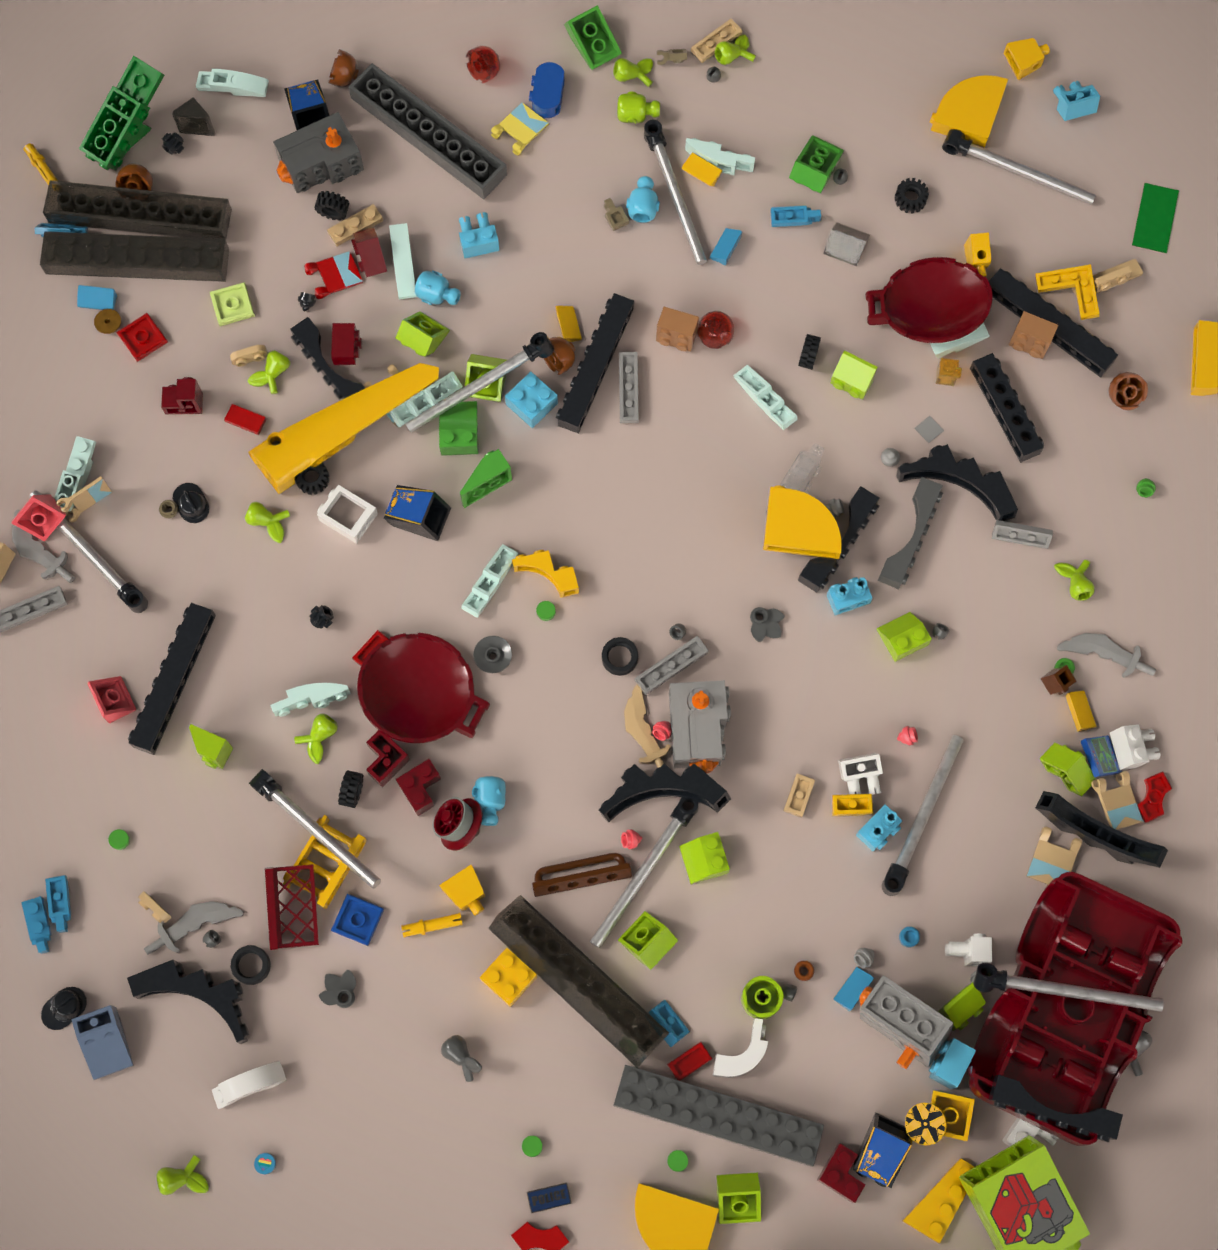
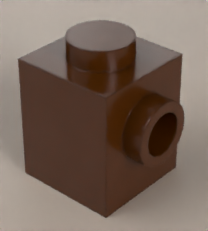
M1067 665L1055 668L1040 678L1050 695L1055 693L1061 695L1077 682Z

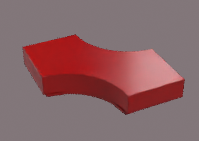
M1163 771L1144 780L1146 794L1142 802L1137 804L1145 823L1164 815L1162 807L1163 798L1172 787Z
M526 1222L511 1235L521 1250H529L531 1248L561 1250L569 1243V1240L557 1225L547 1230H541Z

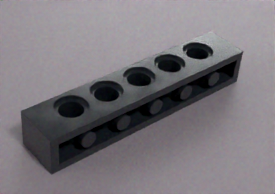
M991 353L974 360L970 370L1020 463L1040 455L1044 448V442L1036 434L1035 425L1031 420L1029 421L1025 407L1018 400L1016 390L1012 389L1009 384L1008 375L1004 374L1001 369L999 359L995 358L994 354ZM988 374H993L995 378L989 377ZM996 389L1002 390L1003 393H998ZM1004 405H1009L1012 409H1007ZM1016 420L1021 425H1016L1013 423V421ZM1021 436L1027 437L1029 441L1023 440Z

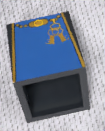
M318 79L284 88L296 130L330 116Z
M397 485L389 506L385 511L384 519L393 527L438 541L451 507L435 491Z
M875 1112L858 1156L854 1161L853 1170L861 1177H869L875 1180L882 1187L892 1188L912 1147L913 1140L907 1134L905 1126Z

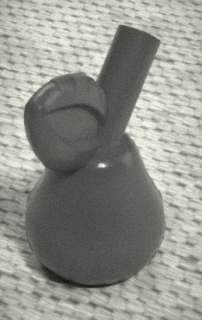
M453 1035L442 1044L441 1054L446 1059L462 1066L466 1082H471L474 1079L472 1072L479 1073L482 1070V1066L476 1059L470 1057L465 1039L462 1036Z

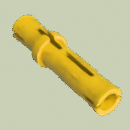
M27 144L23 150L30 158L31 164L37 168L52 191L59 190L61 183L46 164L44 156L39 154L34 144Z
M458 913L425 921L420 919L416 923L401 925L402 931L410 929V931L403 932V938L416 934L426 935V932L462 926V920L453 921L460 919L461 914Z

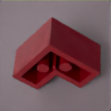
M374 227L353 233L354 239L351 241L356 256L360 255L361 261L358 262L361 273L365 272L367 278L387 272Z
M333 323L331 350L333 364L356 365V358H359V349H362L360 330L356 329L355 323Z
M184 377L183 379H177V385L162 387L161 408L165 415L202 414L203 392L196 379Z
M378 730L366 742L368 747L378 756L366 771L383 788L410 759L408 754L390 737Z
M427 759L396 778V781L417 816L434 807V803L425 789L440 781L441 777L431 760Z
M839 1143L836 1145L817 1181L851 1203H856L866 1185L848 1174L858 1154Z

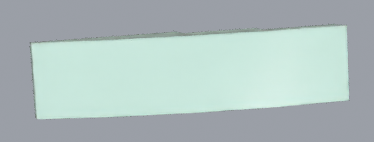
M407 223L389 225L399 300L415 298L417 296L415 295V276Z
M746 365L733 375L745 392L780 428L785 430L798 420L797 415L785 405L784 400L772 390L771 385L750 366Z
M452 371L390 411L389 414L399 428L463 386Z
M502 544L483 569L481 577L472 587V592L463 602L461 609L478 618L512 567V559H515L519 553Z

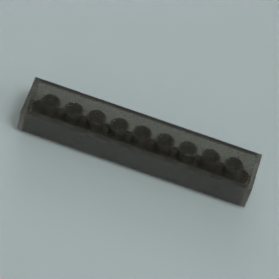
M52 180L49 181L43 208V214L48 223L226 242L232 212L229 200L224 198Z
M44 232L40 266L45 274L226 282L229 247L226 239Z
M521 895L502 910L488 928L637 1068L669 1034L663 1026Z

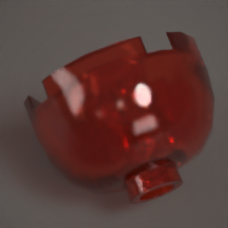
M481 45L467 52L466 58L469 57V62L466 63L467 68L476 81L480 79L481 83H486L496 77L500 70V60L498 54L492 48Z
M711 311L701 318L698 324V337L705 346L719 349L726 344L728 345L733 338L734 324L726 313Z

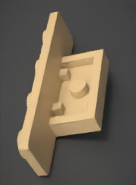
M1132 259L1094 274L1093 280L1096 293L1107 291L1111 287L1122 285L1129 280L1142 276L1143 271L1137 260ZM1072 287V290L1076 296L1075 287Z

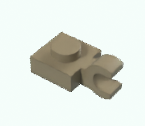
M686 49L657 51V55L664 56L662 60H657L658 65H664L667 60L673 61V63H682L683 60H687Z
M611 198L604 200V208L607 211L605 218L612 230L615 231L628 225L629 219L621 206L616 208Z

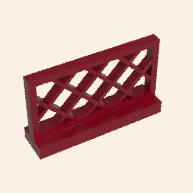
M314 865L265 868L270 950L319 945ZM310 869V878L305 883L296 877L300 870ZM290 870H297L294 874L290 872ZM278 871H287L292 876L285 885L278 880ZM293 878L303 885L296 894L286 887ZM309 881L311 882V889L307 886ZM278 884L282 886L280 891L278 890ZM304 887L311 892V898L307 903L297 896ZM284 889L293 896L286 905L279 900V894ZM295 898L304 905L297 914L288 908ZM311 901H312V908L308 906V904H309ZM279 904H281L284 907L281 911ZM306 907L313 913V917L308 923L299 917ZM285 909L295 916L288 925L280 920V915ZM296 918L305 925L299 934H296L289 928ZM281 924L285 927V928L282 930V932H281ZM307 927L314 932V941H305L300 937ZM287 929L296 936L291 943H282L281 935Z

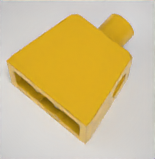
M1034 38L1009 42L1004 50V55L1018 80L1039 69L1045 59L1044 56L1050 53L1047 44L1038 46Z
M989 232L970 234L964 244L966 261L976 267L983 277H987L986 269L991 263Z
M469 865L439 885L442 891L461 911L470 908L474 916H477L485 910L479 901L485 897V894L472 865Z

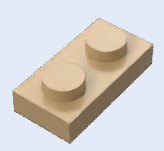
M796 774L783 811L802 818L815 780Z

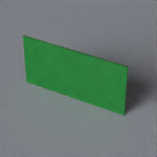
M1144 183L1132 246L1167 253L1179 190Z

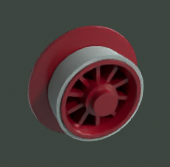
M457 797L446 800L440 806L434 817L433 830L436 836L441 838L444 847L452 851L463 849L479 835L482 823V808L474 799L466 798L461 800Z

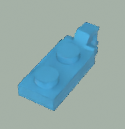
M807 206L772 207L770 210L772 227L802 226L821 221V210H811Z
M40 223L34 228L35 234H41V237L58 235L59 238H70L72 236L77 240L88 238L87 227Z
M67 876L47 878L45 882L49 918H51L52 923H56L57 932H68L67 921L71 920V908Z
M40 896L21 902L32 945L37 946L38 953L50 952L47 941L51 940L50 936H52L43 897Z

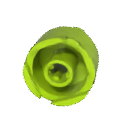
M757 976L745 985L741 994V1003L749 1016L757 1019H768L780 1009L783 1003V991L781 986L772 978ZM760 993H763L765 997L767 996L764 1003L757 999Z

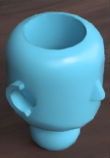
M643 176L637 181L638 188L634 189L630 197L627 198L626 208H628V214L631 219L636 222L647 223L655 218L657 211H659L660 201H658L656 192L652 190L654 186L653 179Z
M436 271L422 272L415 285V295L422 299V302L429 305H439L444 300L450 305H456L460 299L461 292L457 288H449V281L442 276L443 274Z
M480 777L476 780L475 786L472 789V796L482 808L481 824L495 826L499 820L496 812L505 806L506 784L499 777Z

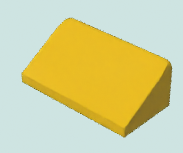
M693 152L681 168L709 186L716 184L723 171Z
M555 306L562 337L568 342L582 340L574 307Z
M1085 691L1067 693L1065 697L1077 732L1096 728L1097 726Z
M872 794L832 795V816L873 814Z

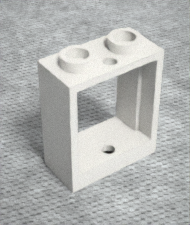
M340 485L330 491L328 500L325 504H321L317 511L320 522L356 544L378 515L376 507ZM341 495L365 509L351 530L327 516Z

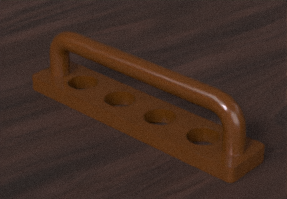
M609 853L545 866L535 873V882L532 883L534 896L538 897L631 878L630 863H626L625 858L619 853ZM609 861L618 862V865L542 880L544 875Z

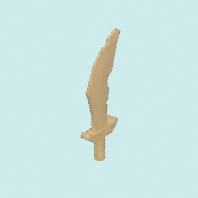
M637 684L631 692L632 698H628L624 710L625 729L638 742L647 755L644 758H639V763L651 764L655 762L657 768L664 764L661 758L667 755L670 745L667 744L665 748L660 749L654 737L651 736L650 724H647L643 719L646 709L642 690Z

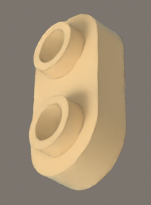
M255 345L233 352L230 355V359L233 365L243 367L247 363L264 360L268 353L265 345Z
M145 891L138 896L140 899L138 903L145 910L150 908L154 912L152 916L159 923L162 921L167 923L172 917Z

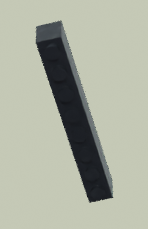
M1000 268L989 280L992 298L1019 318H1021L1023 311L1057 324L1058 327L1052 342L1100 378L1116 360L1118 354L1113 348L1104 345L1098 337L1092 336L1083 326L1077 325L1068 315L1062 314L1053 304L1047 303L1038 293L1031 291L1023 282H1019L1012 277L1008 271Z
M616 293L613 294L612 299L609 298L605 306L607 310L599 318L598 330L595 329L592 334L591 340L593 341L591 345H587L584 353L586 357L584 361H580L577 371H579L578 375L572 378L570 384L572 388L569 393L566 392L563 399L565 404L562 409L559 408L556 415L559 427L578 434L634 310V300Z
M192 602L185 609L183 614L184 620L176 629V637L174 642H171L168 647L167 658L161 662L159 676L153 680V689L145 698V707L137 716L135 729L129 734V744L133 748L155 755L216 617L213 610Z

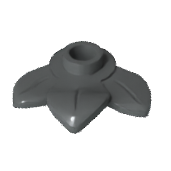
M762 607L755 608L750 615V620L753 623L751 633L755 640L762 642L765 636L780 638L781 628L778 622L785 617L783 613L774 608L769 610ZM757 615H762V616H763V619H762V620H758V619L756 618V616H757Z
M346 970L341 978L334 974H326L324 982L326 990L319 994L321 1001L329 1006L337 1004L341 1008L350 1007L355 1001L353 990L356 986V979L350 970ZM344 994H347L349 997L346 1002H343L341 999Z

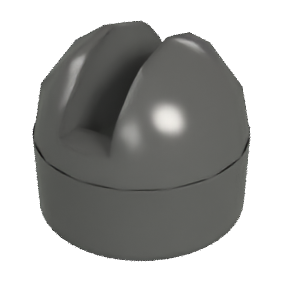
M715 66L710 67L706 75L707 80L712 83L718 82L721 72Z
M842 168L837 169L833 175L834 182L839 185L846 183L848 178L847 171Z
M681 623L673 625L669 630L670 636L675 640L682 639L686 634L685 626Z
M936 623L932 633L934 637L937 635L938 640L948 635L949 629L941 623Z
M209 930L203 937V943L207 944L206 947L213 948L221 942V938L216 931Z
M792 984L784 985L782 987L783 998L792 1002L797 986Z

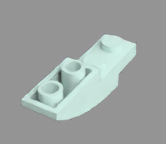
M212 69L211 72L199 71L196 88L198 91L231 92L233 96L266 97L269 80L238 71Z
M686 138L685 151L690 155L692 152L723 170L722 173L734 175L735 169L753 172L755 157L748 154L741 155L731 151H721L722 144H717L713 141L706 142L697 138Z
M76 436L66 471L63 470L55 494L54 499L56 502L60 498H69L84 488L93 464L91 458L96 445L95 441ZM65 503L61 504L60 507L63 508ZM73 503L68 511H72L75 506Z
M337 683L306 684L286 690L288 698L270 706L276 717H283L288 715L291 710L307 707L308 703L311 702L314 708H325L332 701L346 699L347 695L351 694L347 685Z

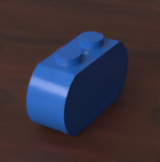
M553 62L539 65L536 68V74L532 75L531 86L534 87L533 91L529 93V102H532L533 111L542 118L555 117L561 110L565 73L560 65Z

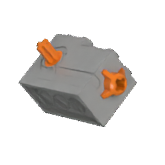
M725 680L670 683L669 705L674 769L688 768L696 764L707 774L711 773L716 766H721L722 760H725L726 747L721 741H723L726 723L730 722L731 717L730 705L726 704L729 698V686H725Z
M884 975L874 988L867 986L859 997L861 1006L860 1019L904 1050L896 1063L906 1070L914 1058L929 1068L946 1040L951 1036L952 1021Z

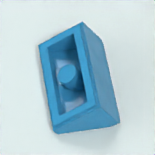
M726 228L709 258L726 266L742 237V231Z
M78 285L77 307L114 310L117 294L111 288Z
M856 967L833 1000L850 1012L858 1002L863 990L871 984L874 977Z
M666 1000L646 1014V1017L670 1047L690 1032Z

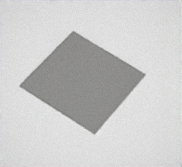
M931 416L914 428L928 443L944 431Z

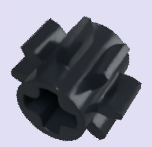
M175 132L172 134L166 133L162 138L164 141L162 147L169 154H180L184 149L182 146L184 140L179 134Z
M316 605L311 610L312 614L309 617L314 627L320 629L323 627L328 628L333 623L331 621L334 618L333 612L328 606L321 605L318 607Z

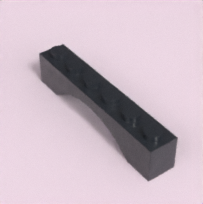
M309 317L290 328L292 333L291 339L294 344L301 346V352L305 358L312 360L313 368L317 373L321 372L324 375L322 377L324 382L335 389L333 392L339 400L365 389L362 384L341 377L328 366L321 352L320 332Z
M862 486L859 487L848 506L849 526L841 540L839 559L818 557L809 560L799 575L798 581L816 593L820 588H825L829 582V579H827L829 574L836 572L839 567L837 563L840 558L844 560L850 551L847 549L851 543L854 545L860 535L857 534L859 530L866 528L870 521L868 517L870 514L874 515L880 507L878 505L880 499L878 496Z
M995 1075L989 1096V1101L994 1102L993 1106L1006 1109L1008 1106L1014 1108V1113L1027 1116V1113L1035 1115V1119L1047 1123L1048 1120L1056 1122L1055 1126L1068 1129V1126L1076 1128V1133L1086 1136L1092 1133L1097 1135L1098 1140L1108 1143L1110 1140H1117L1123 1114L1104 1108H1097L1081 1114L1057 1112L1036 1101L1019 1081L1001 1075Z

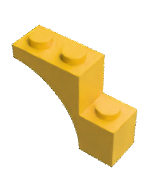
M537 550L531 555L526 556L522 554L512 559L514 572L530 571L546 577L554 584L560 598L579 593L574 568L563 566L554 571L549 550Z

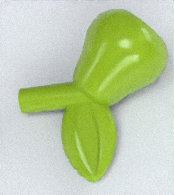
M745 34L740 35L735 40V44L723 41L719 42L715 48V57L722 65L730 64L739 56L753 62L756 55L746 51L749 47V39Z
M620 58L614 64V77L619 82H625L638 77L649 87L653 81L645 74L652 70L653 60L646 58L639 61L636 65L625 58Z
M275 350L269 352L266 357L265 371L255 372L249 377L247 382L256 387L268 383L271 394H277L275 378L289 368V358Z
M252 502L245 515V521L252 526H267L269 536L275 542L281 543L284 537V529L279 520L290 517L288 510L272 515L260 502Z
M1083 560L1078 569L1068 563H1057L1054 565L1055 570L1060 575L1070 578V595L1078 601L1089 599L1095 591L1094 584L1084 575V572L1090 565L1088 560Z
M319 714L313 721L310 735L295 736V744L308 743L307 751L310 759L315 764H319L323 757L321 742L334 735L338 725L327 714Z
M193 1155L184 1170L170 1167L161 1168L156 1174L159 1192L162 1195H170L185 1184L193 1192H208L209 1186L206 1179L201 1174L193 1172L200 1158Z

